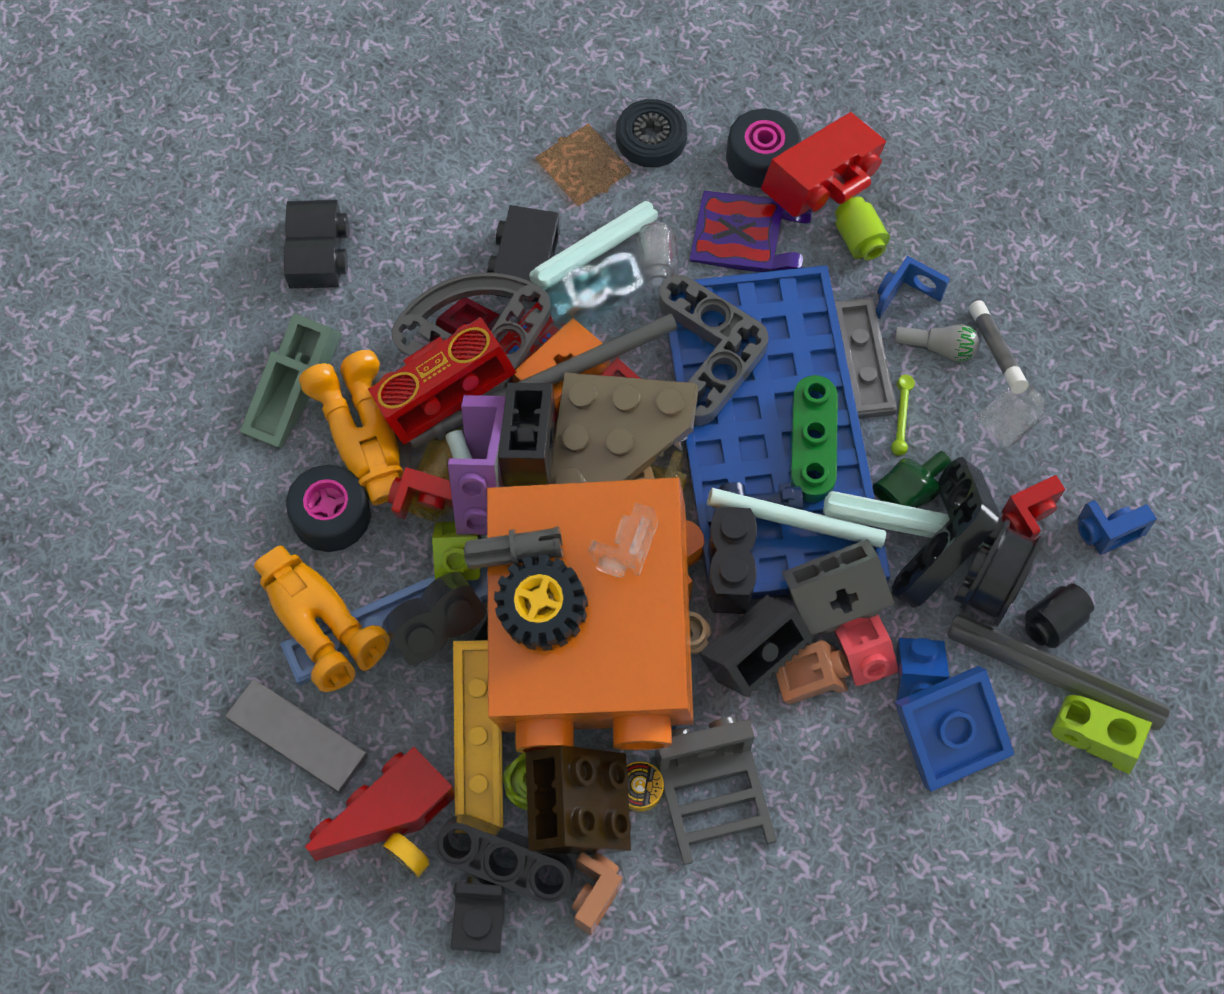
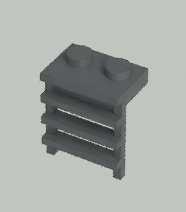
M725 717L711 722L708 729L691 732L690 728L672 730V746L655 749V761L663 777V791L683 866L693 863L689 845L762 828L767 845L777 842L751 752L755 736L750 719L737 721L735 717ZM747 773L750 789L678 806L675 790ZM753 800L755 802L758 816L689 833L685 832L682 821L683 817Z

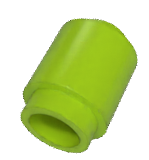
M853 197L847 202L840 204L834 213L836 217L835 226L853 258H863L866 261H870L881 256L890 241V235L872 204L865 202L862 197Z

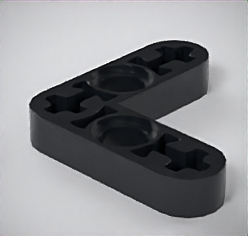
M963 457L953 460L945 468L938 482L940 485L939 491L950 520L900 571L893 583V595L911 608L922 605L986 540L997 525L999 512L982 471Z

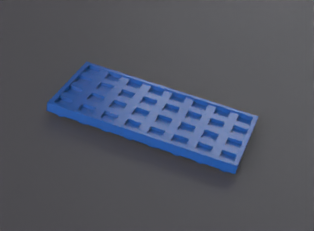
M827 265L694 280L762 323L768 331V345L764 357L718 415L708 424L702 426L694 425L693 432L687 436L688 439L684 440L697 525L704 535L702 556L707 585L711 566L708 557V542L712 518L717 509L707 505L710 489H719L723 484L738 482L745 485L746 494L778 492L780 483H790L792 399L797 383L803 378L812 375L822 376L829 379L837 389V478L833 491L875 499ZM686 293L671 294V300L674 302L679 298L685 300ZM691 306L690 313L693 314L695 308ZM716 311L706 312L701 317L702 321L710 327L720 326L725 321L724 316ZM676 322L678 329L667 334L675 382H688L716 347ZM750 336L747 340L741 338L740 349L737 352L740 358L742 351L749 343H756L755 337ZM719 364L712 369V374L719 380L727 381L736 375L734 368L727 364ZM707 386L705 394L697 401L696 409L700 405L706 407L707 396L711 391ZM809 392V395L815 399L823 397L820 392ZM811 430L808 432L812 438L822 437L819 431ZM810 470L807 472V475L812 479L822 477L818 471ZM803 500L804 511L824 515V500L819 502ZM755 517L757 535L752 555L755 560L757 574L752 599L764 598L766 595L769 597L790 595L782 574L783 571L858 542ZM883 545L882 548L872 546L879 557L888 583L891 575L885 546Z

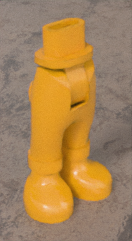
M361 350L350 354L343 360L340 374L347 390L352 396V403L358 412L363 427L356 426L350 414L348 403L342 396L340 381L332 365L322 363L309 367L300 375L299 383L302 391L307 396L323 404L322 411L326 421L329 423L333 441L342 461L348 470L359 479L360 485L365 487L372 505H380L388 502L389 491L395 477L402 478L404 471L400 466V451L395 432L383 417L368 391V388L372 386V382L379 372L380 362L373 351Z
M280 545L255 562L254 568L261 576V587L267 592L274 613L289 634L306 650V654L311 661L316 663L311 671V681L320 691L331 692L345 687L354 680L356 672L348 659L335 649V644L324 634L315 621L316 618L322 619L332 630L333 635L347 648L351 658L362 671L372 668L385 654L390 644V636L386 630L378 625H371L362 629V625L351 615L336 590L323 576L305 564L298 555H290L286 548Z

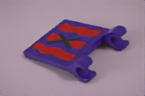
M703 191L690 262L754 272L802 268L803 257L800 253L787 252L777 255L775 253L782 218L788 221L808 224L812 219V210L809 209L800 216L793 217L772 198Z

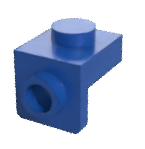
M898 638L897 665L899 685L896 701L949 679L945 641L927 638Z

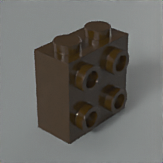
M563 745L525 752L529 851L578 855L581 852L586 855H594V853L602 855L631 851L628 771L625 753Z

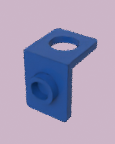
M907 256L895 274L890 271L886 274L878 288L877 294L881 296L876 308L877 318H881L903 283L941 302L950 279ZM917 275H922L932 280L936 288H931L921 283Z

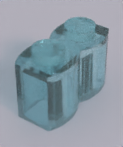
M617 253L605 258L597 266H579L569 271L546 292L551 301V317L554 323L567 324L572 318L579 321L591 311L600 312L612 309L638 290L645 280L633 254Z

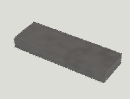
M873 298L835 302L858 418L896 415L897 407Z
M255 679L250 682L225 715L228 721L338 794L342 793L368 757L365 751Z

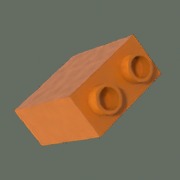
M679 477L487 488V538L509 535L510 529H515L516 533H523L559 526L563 542L561 548L564 551V557L559 559L564 561L566 567H571L576 572L585 589L584 592L588 600V606H585L587 613L585 623L580 622L578 627L581 631L576 637L571 634L566 639L568 644L562 647L558 643L552 645V650L544 651L541 647H536L535 650L528 649L523 643L518 644L512 639L501 625L502 623L495 612L497 604L494 601L495 591L499 592L501 588L498 581L501 576L505 578L509 576L510 572L507 568L512 564L488 567V717L504 733L515 732L516 751L520 753L560 745L574 747V730L613 728V747L621 750H655L672 746L671 726L694 725L686 514ZM546 607L542 610H539L538 615L541 611H545L546 609L551 610V608Z

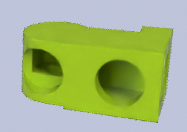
M1069 695L1062 702L1051 733L1056 739L1078 749L1087 750V753L1113 763L1112 767L1130 774L1140 756L1152 722L1086 697Z

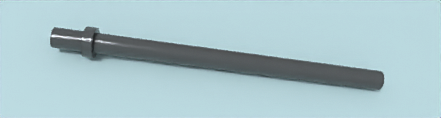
M670 313L517 383L558 384L564 381L565 373L580 374L677 330V324ZM507 387L488 396H506ZM462 409L411 440L410 443L413 449L438 438L439 442L445 440L447 433L463 427Z

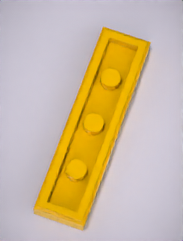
M488 640L453 641L455 816L460 814L470 815L504 828L502 730L488 717ZM455 829V833H466L463 830Z

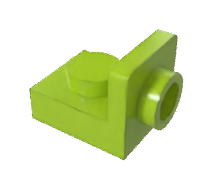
M455 521L435 522L432 536L435 580L442 575L459 571L465 580L479 579L480 568L469 569L467 567L464 557V546L467 541L481 539L480 535L456 534Z

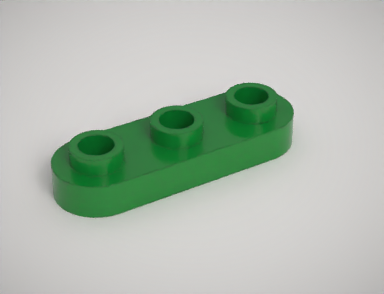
M818 375L807 376L800 380L795 387L792 399L791 487H801L803 500L807 502L824 500L829 492L833 491L837 478L838 393L835 385L829 379ZM809 392H820L823 397L815 399L809 395ZM811 430L819 431L822 437L812 438L808 432ZM810 470L818 471L822 477L819 479H812L807 475V472Z

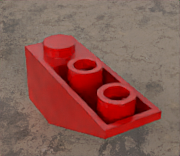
M415 747L406 754L399 752L384 765L381 771L383 775L370 787L363 785L351 794L345 803L347 808L334 820L327 818L319 823L309 835L311 841L304 847L311 857L318 861L386 841L393 833L398 832L401 835L420 831L455 799L453 786Z

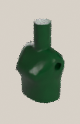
M939 451L923 465L910 458H903L893 466L887 475L873 484V492L881 501L918 508L933 501L938 496L940 485L934 477L945 470L951 463V460L943 451Z

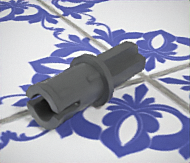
M556 526L550 529L516 533L515 529H510L509 535L467 541L464 546L465 562L469 569L513 563L518 568L523 563L522 558L531 556L533 561L539 560V555H548L549 559L563 558L564 551L561 548L563 542L560 527Z

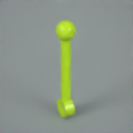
M907 374L902 375L896 383L897 388L900 390L896 440L891 445V451L896 456L905 455L908 450V444L904 441L909 391L915 386V380Z

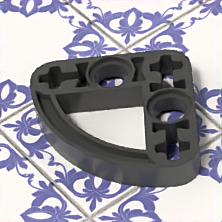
M486 272L461 275L431 287L411 302L395 321L391 330L392 340L398 350L408 357L424 346L416 341H411L408 346L405 345L406 338L402 334L405 329L412 331L416 326H419L418 332L428 342H432L435 335L445 340L451 334L426 320L433 313L454 301L477 295L510 297L511 300L491 332L496 340L505 332H514L520 336V348L512 354H506L516 370L547 323L552 312L551 301L543 288L516 276ZM535 297H538L539 306L542 311L540 313L532 311L529 314L525 324L526 327L532 329L527 333L519 324L509 320L514 316L520 322L525 313L521 302L524 299L531 302ZM512 376L481 396H488L506 388Z

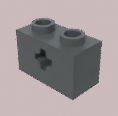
M868 539L782 572L795 609L811 635L831 633L837 630L841 624L857 618L876 616L884 608L895 604L879 557ZM842 589L843 592L840 594L836 593V591Z

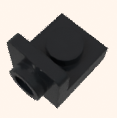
M477 876L467 877L466 883H455L451 950L501 953L506 896L504 887Z

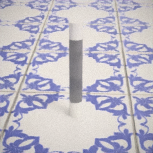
M983 301L973 302L969 306V312L1009 387L1015 394L1023 393L1027 390L1029 384Z

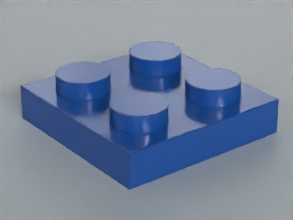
M976 666L895 701L921 780L925 788L930 792L1015 755L987 670L980 666Z

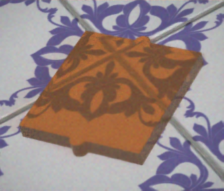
M589 123L566 138L559 137L557 144L535 157L538 163L578 207L600 192L607 193L609 186L631 173V169Z

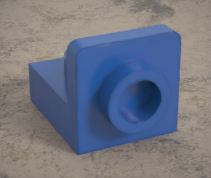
M1093 500L1085 504L1078 516V530L1083 541L1089 546L1094 544L1101 556L1145 536L1157 518L1148 504L1131 510L1130 507L1121 508L1107 518L1098 503Z

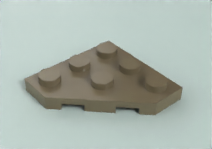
M565 373L552 457L550 484L634 479L657 460L656 457L676 441L679 443L693 432L699 389L697 384Z

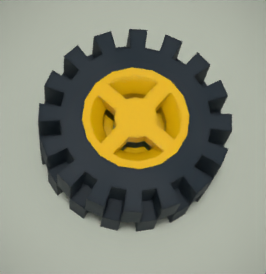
M539 555V560L535 561L532 560L531 556L522 558L524 564L518 568L513 563L507 568L510 572L507 578L504 576L500 577L498 581L501 587L500 591H495L494 601L497 604L495 612L502 623L501 625L518 644L523 643L528 649L535 650L536 647H541L544 651L552 650V645L558 643L560 647L568 644L566 639L571 634L574 637L578 635L581 631L578 626L580 622L585 623L587 617L585 606H588V600L584 592L585 589L576 572L571 567H566L564 561L555 558V561H551L548 555ZM546 607L551 608V610L546 609L545 611H541L538 615L539 610H542Z

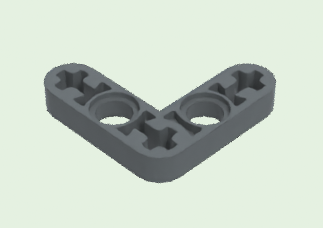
M673 275L666 278L660 286L659 306L661 311L666 315L671 313L676 322L716 347L688 381V383H696L699 388L697 401L705 394L706 386L711 390L707 396L706 407L700 405L695 412L694 425L702 426L710 423L718 415L764 357L768 345V331L762 323L691 278L684 275ZM686 293L685 300L683 298H679L675 302L671 300V294ZM691 306L695 308L693 314L690 313ZM716 311L724 316L725 321L720 326L710 327L702 321L701 317L706 312ZM750 336L755 337L756 343H749L742 351L740 358L737 352L740 349L741 338L747 340ZM727 364L734 368L736 375L727 381L719 380L712 374V369L716 365Z

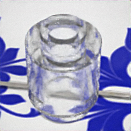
M654 222L642 226L635 241L637 277L649 287L660 288L661 283L666 278L679 275L677 237L672 232V228L665 223Z

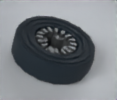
M660 99L640 100L624 109L617 120L616 144L621 154L634 164L642 167L667 165L681 155L687 144V123L682 113L668 102ZM647 128H653L654 132L658 133L656 140L654 138L649 140L648 135H645Z

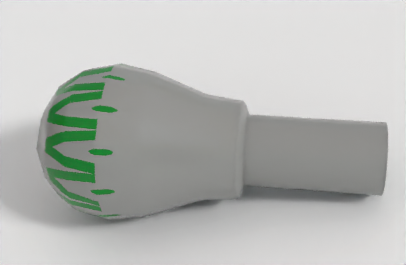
M964 324L931 328L930 331L897 327L895 343L927 347L928 351L936 352L956 362H965L972 359L980 346L977 332L972 327Z

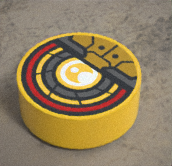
M647 762L628 764L629 809L633 811L652 809L659 803L663 795L664 781L661 773L655 766Z
M398 832L393 833L382 845L392 858L417 878L430 865V860L426 855Z

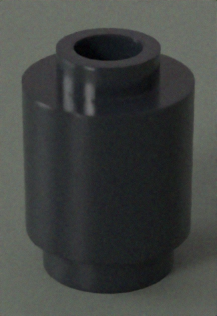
M1071 583L1066 587H1057L1026 612L1025 628L1029 637L1038 645L1057 648L1088 623L1090 614L1094 611L1093 601L1088 593L1076 584Z

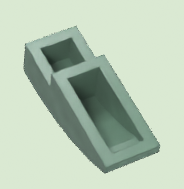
M293 313L278 353L274 351L270 353L240 432L282 448L310 399L301 389L299 383L300 375L303 371L316 364H329L342 333Z

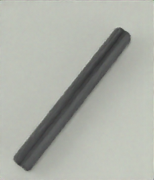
M957 614L948 629L947 636L956 642L1073 694L1089 698L1152 722L1150 728L1154 730H1160L1167 721L1170 711L1168 705L967 616Z

